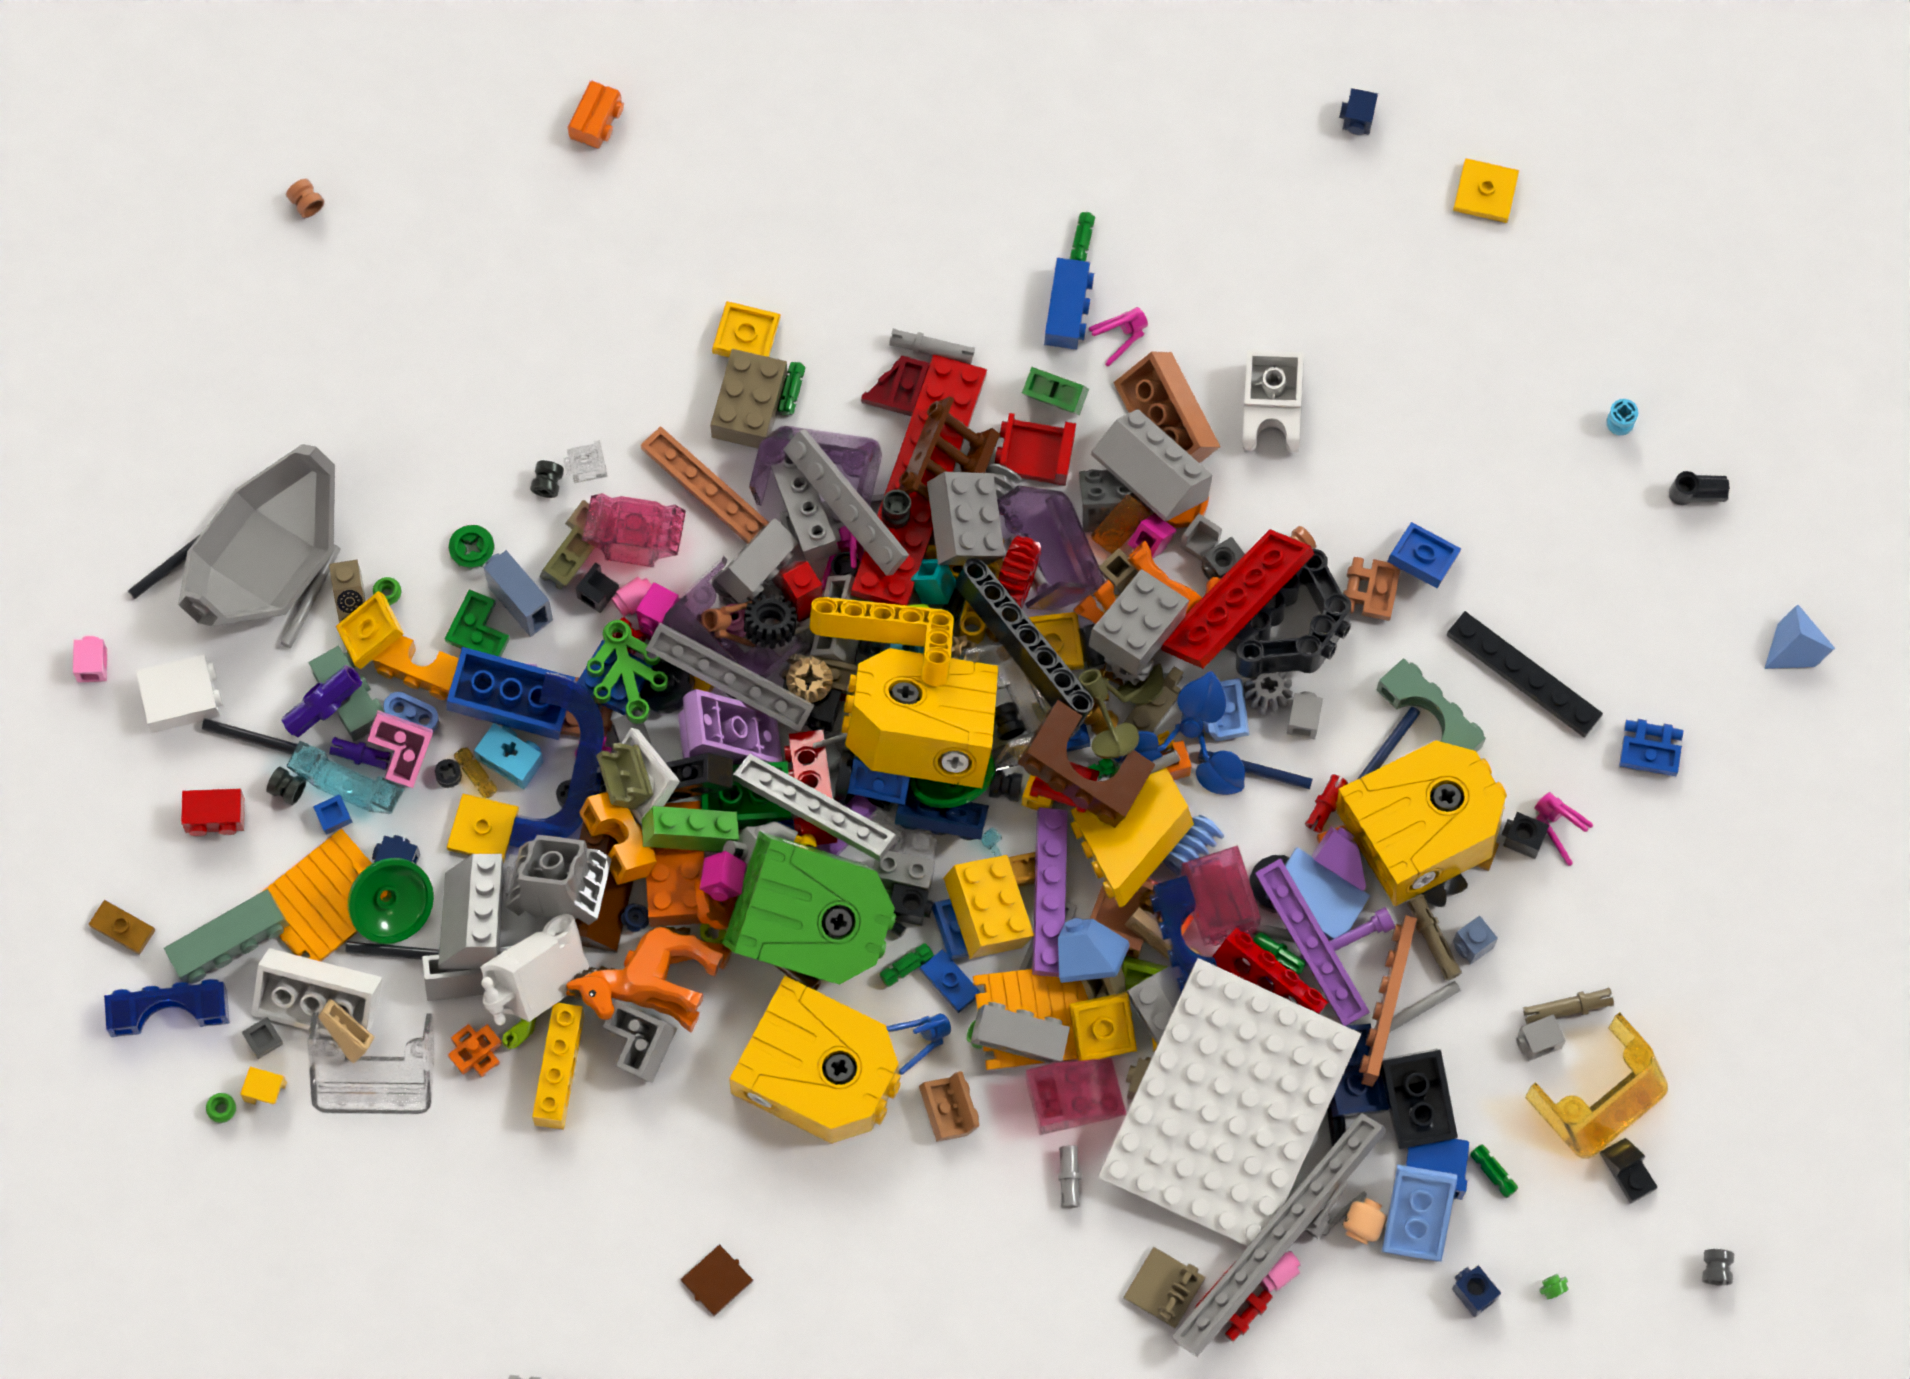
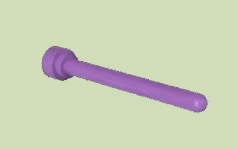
M1383 907L1375 911V915L1370 917L1371 921L1330 940L1329 942L1334 951L1375 931L1386 933L1394 929V922L1387 909ZM1266 977L1269 983H1273L1270 978Z

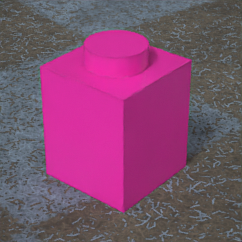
M1154 513L1140 522L1128 545L1135 549L1140 543L1146 541L1151 550L1152 558H1155L1164 552L1177 530Z
M727 851L704 858L700 890L709 894L717 901H726L729 898L741 895L746 863Z

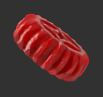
M1016 536L1012 540L1011 545H1009L998 580L1022 609L1040 560L1041 545L1032 538Z

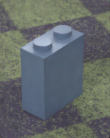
M507 550L501 554L497 553L487 560L483 568L488 588L530 637L553 621L549 599Z

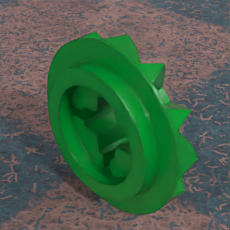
M466 525L459 528L449 540L451 559L459 567H467L470 570L473 567H483L495 550L492 535L488 530L478 525ZM478 541L476 546L480 552L471 551L470 554L466 555L467 547L464 543L472 545Z

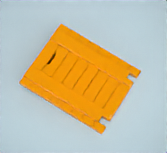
M342 828L264 889H268L273 895L289 926L284 928V932L279 935L281 940L294 955L301 956L307 952L310 956L309 959L320 962L358 933L348 914V896L358 874L372 864ZM388 891L382 892L380 898L386 897Z
M1032 969L972 976L974 986L984 985L985 993L975 994L977 1011L981 1006L988 1005V1002H996L1005 1005V1010L1015 1013L1020 1009L1034 1013V1018L1045 1020V1017H1052L1062 1020V1025L1070 1027L1063 1061L1077 1059L1069 1004L1088 1000L1081 981L1061 983L1059 977L1032 975ZM983 1046V1051H993L995 1058L985 1060L986 1070L1045 1063Z

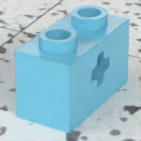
M493 723L474 750L477 761L523 790L544 763L539 746L529 740L526 742L517 738V733L507 726H502L501 728Z

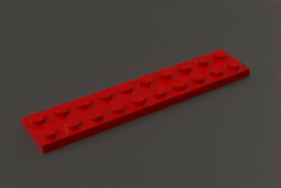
M933 354L884 496L891 490H898L900 486L899 479L907 469L927 420V411L933 402L940 401L949 396L952 397L954 401L949 413L969 428L987 376V369ZM944 424L939 436L961 451L965 439ZM934 447L930 459L946 471L954 472L957 462ZM925 470L921 482L927 486V481L935 476ZM918 493L908 494L911 498V513L909 522L904 527L895 529L885 525L909 556L893 575L886 576L865 550L851 589L852 596L876 603L908 606L915 583L911 581V578L920 568L934 531L930 502ZM881 503L880 509H879L878 514H877V516L879 517V519H880L881 521H882V516H881V515H882V509H883L882 503Z

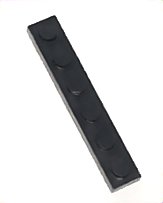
M1466 611L1462 613L1448 630L1447 636L1582 737L1585 738L1603 716L1600 710Z

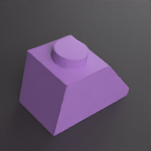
M1331 826L1313 852V859L1361 891H1364L1366 883L1359 848L1353 840L1355 835L1343 827L1337 830Z

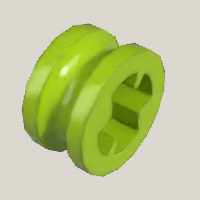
M709 924L701 925V940L722 944L726 929L719 930L718 938L712 939V936L709 938L706 936L708 928L711 926Z

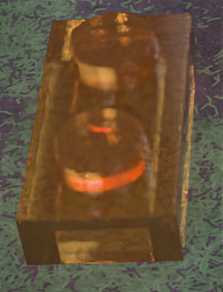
M1127 494L1091 534V539L1110 554H1113L1131 537L1140 522L1150 515V510Z

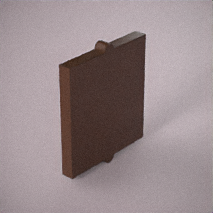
M719 1244L681 1279V1282L695 1295V1301H700L715 1317L750 1285L753 1279L739 1265V1260H734Z

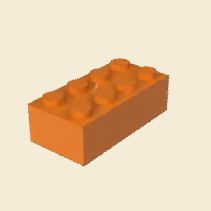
M701 801L666 803L664 807L702 809ZM651 847L657 862L646 877L650 927L702 924L697 916L698 906L694 883L695 880L702 877L705 851Z

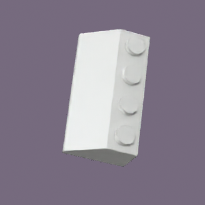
M269 948L258 964L251 1015L263 1019L268 1017L271 1021L331 1036L318 1017L326 1002L331 999L370 1032L379 1003L383 977Z

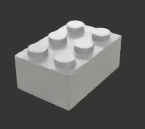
M943 472L927 481L938 565H964L969 559H979L988 566L1005 557L993 473Z
M1141 569L1092 628L1088 646L1137 677L1185 618L1189 600Z

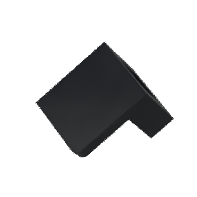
M595 562L575 589L579 600L601 613L620 587L618 583L604 575L601 571V565Z

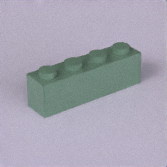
M266 889L163 949L179 978L185 984L189 982L193 984L204 979L206 973L215 967L220 969L230 964L232 958L240 953L247 954L258 947V943L264 939L278 937L289 924L273 895Z

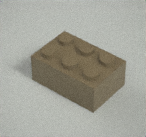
M736 349L731 350L710 424L711 438L767 450L787 376V361Z

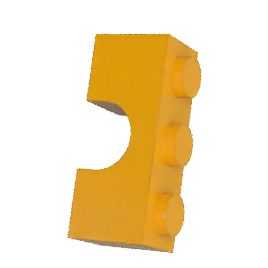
M405 636L398 638L373 659L374 667L381 676L388 679L393 677L401 679L406 686L418 690L420 687L428 690L431 696L439 700L448 698L459 658L439 651L433 663L428 666H417L411 662L416 651L414 640Z
M608 792L587 797L579 813L591 836L607 834L614 837L619 843L613 845L608 854L612 858L609 870L617 885L647 877L657 860L651 847H643L641 826L634 820L630 809L612 805Z

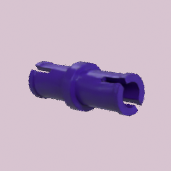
M338 737L333 738L332 744L343 749L330 746L329 755L353 760L356 765L363 763L381 768L382 770L387 769L388 763L377 758L389 761L391 752L367 747L364 742L356 744L339 739Z

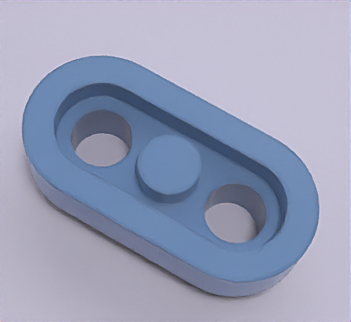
M394 692L385 699L383 705L385 713L433 729V732L438 728L439 716L433 706L403 692ZM397 706L404 707V710L401 713H396L394 711V709ZM422 718L430 719L428 724H420Z

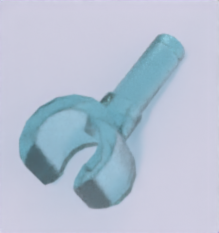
M991 827L984 833L982 843L991 850L995 857L1002 856L996 845L1002 840V836L994 827Z

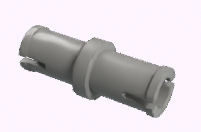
M1078 1146L1059 1147L1061 1173H1058V1181H1061V1207L1077 1208L1080 1207L1079 1181L1082 1180L1081 1173L1078 1172Z

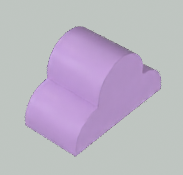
M698 689L688 692L683 697L684 709L678 714L683 758L710 753L733 759V765L742 764L746 757L752 754L766 763L782 762L776 719L742 701Z

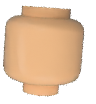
M1368 1198L1365 1199L1364 1203L1354 1201L1343 1220V1227L1347 1230L1345 1235L1365 1245L1369 1241H1377L1387 1222V1216L1380 1211L1382 1205Z

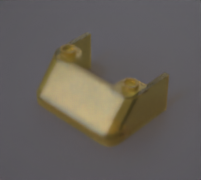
M1620 1012L1615 1015L1608 1029L1625 1046L1623 1059L1625 1064L1632 1070L1627 1077L1591 1107L1581 1098L1573 1095L1566 1096L1555 1104L1536 1082L1531 1085L1525 1096L1528 1102L1577 1156L1584 1159L1596 1156L1659 1103L1668 1091L1667 1080L1651 1046Z

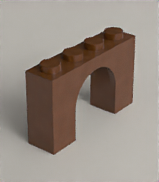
M1057 700L1046 713L1017 764L1022 766L1028 774L1037 776L1046 782L1054 791L1061 792L1072 799L1078 807L1087 809L1096 815L1102 823L1115 828L1128 814L1156 764L1133 750L1121 758L1110 779L1092 781L1082 777L1073 769L1067 757L1068 740L1082 715Z

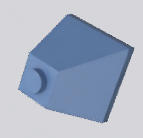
M1075 918L1065 922L1058 936L1060 982L1116 977L1129 949V941L1094 919L1082 920Z

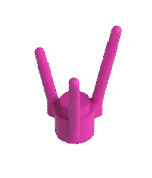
M1139 307L1089 327L1092 336L1105 333L1118 326L1126 335L1132 334L1106 361V366H1110L1137 339L1144 336L1142 329L1148 326V321Z
M843 526L839 529L842 541L837 542L838 549H841V552H850L851 568L855 569L857 567V554L861 562L864 548L848 528ZM837 554L829 556L821 582L822 590H825L827 578L832 571L831 562Z
M1548 792L1535 805L1534 809L1539 812L1536 819L1549 825L1548 835L1567 865L1571 866L1573 862L1548 820L1554 823L1563 815L1584 832L1588 831V827L1592 828L1593 823L1567 806L1559 798H1556L1551 792Z

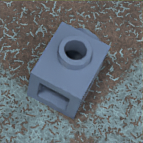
M1479 915L1456 932L1453 943L1458 954L1472 964L1494 948L1498 937Z

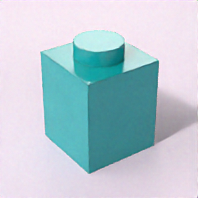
M923 559L919 570L911 578V581L915 582L914 588L922 604H948L956 587V580L949 566L938 565V559Z

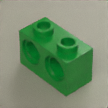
M1031 366L1022 394L1080 415L1089 388Z

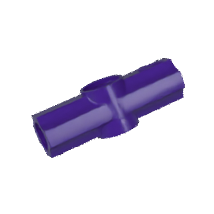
M344 665L324 683H317L305 694L299 704L282 717L281 721L285 729L292 736L294 735L299 738L319 720L324 721L340 707L341 702L362 685L363 682L359 674L352 667Z

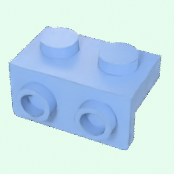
M1235 678L1220 681L1226 698L1225 713L1217 722L1207 723L1203 721L1205 732L1209 733L1215 741L1249 736L1242 679Z

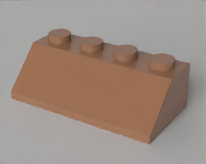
M1151 351L1113 382L1129 413L1139 409L1197 462L1201 463L1221 447L1172 352Z

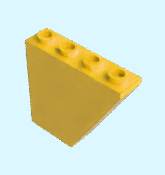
M1166 767L1149 775L1128 814L1115 828L1102 823L1090 811L1086 810V813L1077 811V808L1071 810L1074 822L1070 823L1077 839L1082 837L1084 841L1081 843L1087 859L1091 857L1094 859V862L1091 864L1097 878H1104L1105 882L1102 885L1108 898L1114 897L1119 908L1126 905L1194 825L1189 807Z

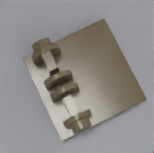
M1153 1247L1123 1298L1176 1329L1206 1277L1198 1273L1199 1269L1194 1265L1188 1264L1186 1266Z

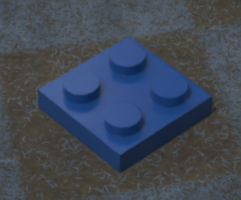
M1411 522L1391 552L1387 562L1438 589L1462 548Z
M604 640L601 641L592 658L596 656L604 644ZM615 649L605 661L604 673L600 677H591L587 673L586 666L574 686L575 692L595 701L593 696L595 686L601 684L617 660ZM628 653L631 658L653 669V665H648L643 659ZM594 664L590 668L594 671H597L601 667L597 664ZM634 673L637 689L640 693L647 680ZM621 675L611 690L610 700L601 705L626 715L628 698ZM600 690L597 692V695L600 697H604L608 694L604 690Z

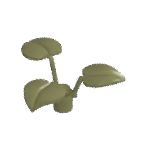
M1160 663L1153 666L1145 681L1140 680L1134 685L1128 680L1125 685H1120L1117 690L1109 684L1106 677H1102L1097 669L1086 670L1079 676L1080 683L1091 695L1094 704L1099 705L1109 730L1096 735L1092 741L1091 747L1097 757L1114 759L1119 756H1125L1131 753L1139 742V732L1133 724L1122 723L1114 728L1103 702L1107 698L1108 690L1121 702L1127 703L1130 701L1135 706L1145 705L1154 701L1161 695L1164 688L1163 668ZM1047 701L1032 704L1036 716L1042 722L1051 706Z

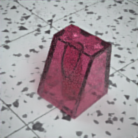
M1238 845L1182 863L1180 883L1204 946L1209 944L1213 946L1221 945L1235 928L1248 935L1257 931L1256 927L1260 926L1261 917Z

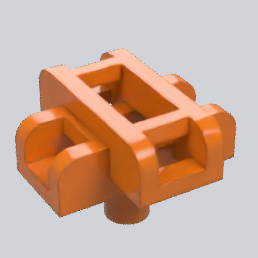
M468 1024L451 1037L453 1044L457 1048L447 1055L462 1075L474 1068L482 1078L486 1075L485 1073L500 1064L493 1052L502 1045V1041L488 1024L477 1032ZM469 1033L468 1037H466L461 1042L459 1041L462 1037ZM488 1057V1059L485 1060L482 1064H478L484 1058Z

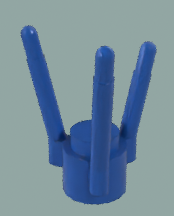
M939 1013L932 1017L925 1016L918 1020L886 1026L888 1032L916 1027L913 1029L914 1034L921 1033L925 1040L931 1041L929 1045L899 1070L900 1075L911 1069L935 1047L944 1043L943 1037L951 1033L950 1021L944 1014Z

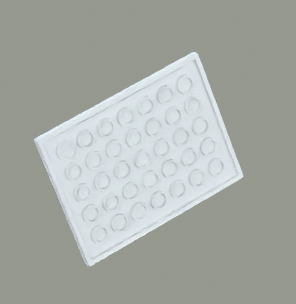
M1197 958L1098 1177L1249 1246L1285 1204L1361 1033Z

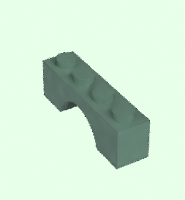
M1403 658L1379 680L1376 690L1396 710L1407 706H1417L1428 710L1436 717L1442 731L1440 742L1475 750L1476 752L1483 747L1486 739L1483 730L1476 723H1470L1463 716V711L1457 704L1448 702L1442 696V690L1435 683H1429L1422 676V671L1416 664L1412 662L1409 664Z

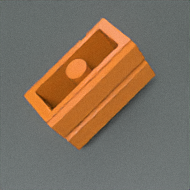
M590 81L568 125L569 137L597 149L600 148L603 140L607 142L613 131V126H611L614 117L618 119L624 108L621 92L608 86L605 87L598 82Z

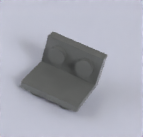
M1091 469L1080 471L1079 483L1082 498L1083 532L1136 530L1140 524V499L1108 470Z

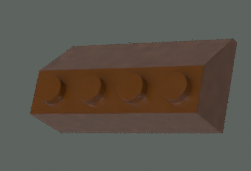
M583 821L579 840H584L588 849L600 850L608 856L613 845L619 844L617 840L607 834L592 837ZM609 870L598 919L590 925L579 918L575 919L582 946L617 953L623 930L621 914L625 912L624 909L629 904L634 881L617 885Z

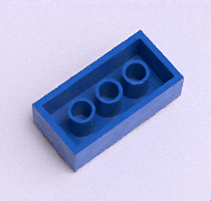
M462 647L447 698L446 710L559 740L574 689L575 677Z

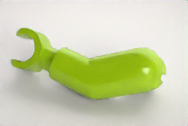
M521 1018V1021L503 1034V1045L508 1049L517 1048L533 1034L536 1018L530 1022Z

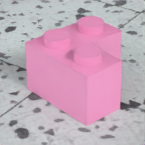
M377 710L367 741L394 750L385 774L386 779L411 788L414 787L433 734V729Z

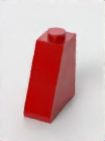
M793 561L779 569L778 574L772 579L774 585L783 592L785 602L789 600L792 603V607L796 608L798 622L810 617L813 600L823 597L822 584L808 561Z

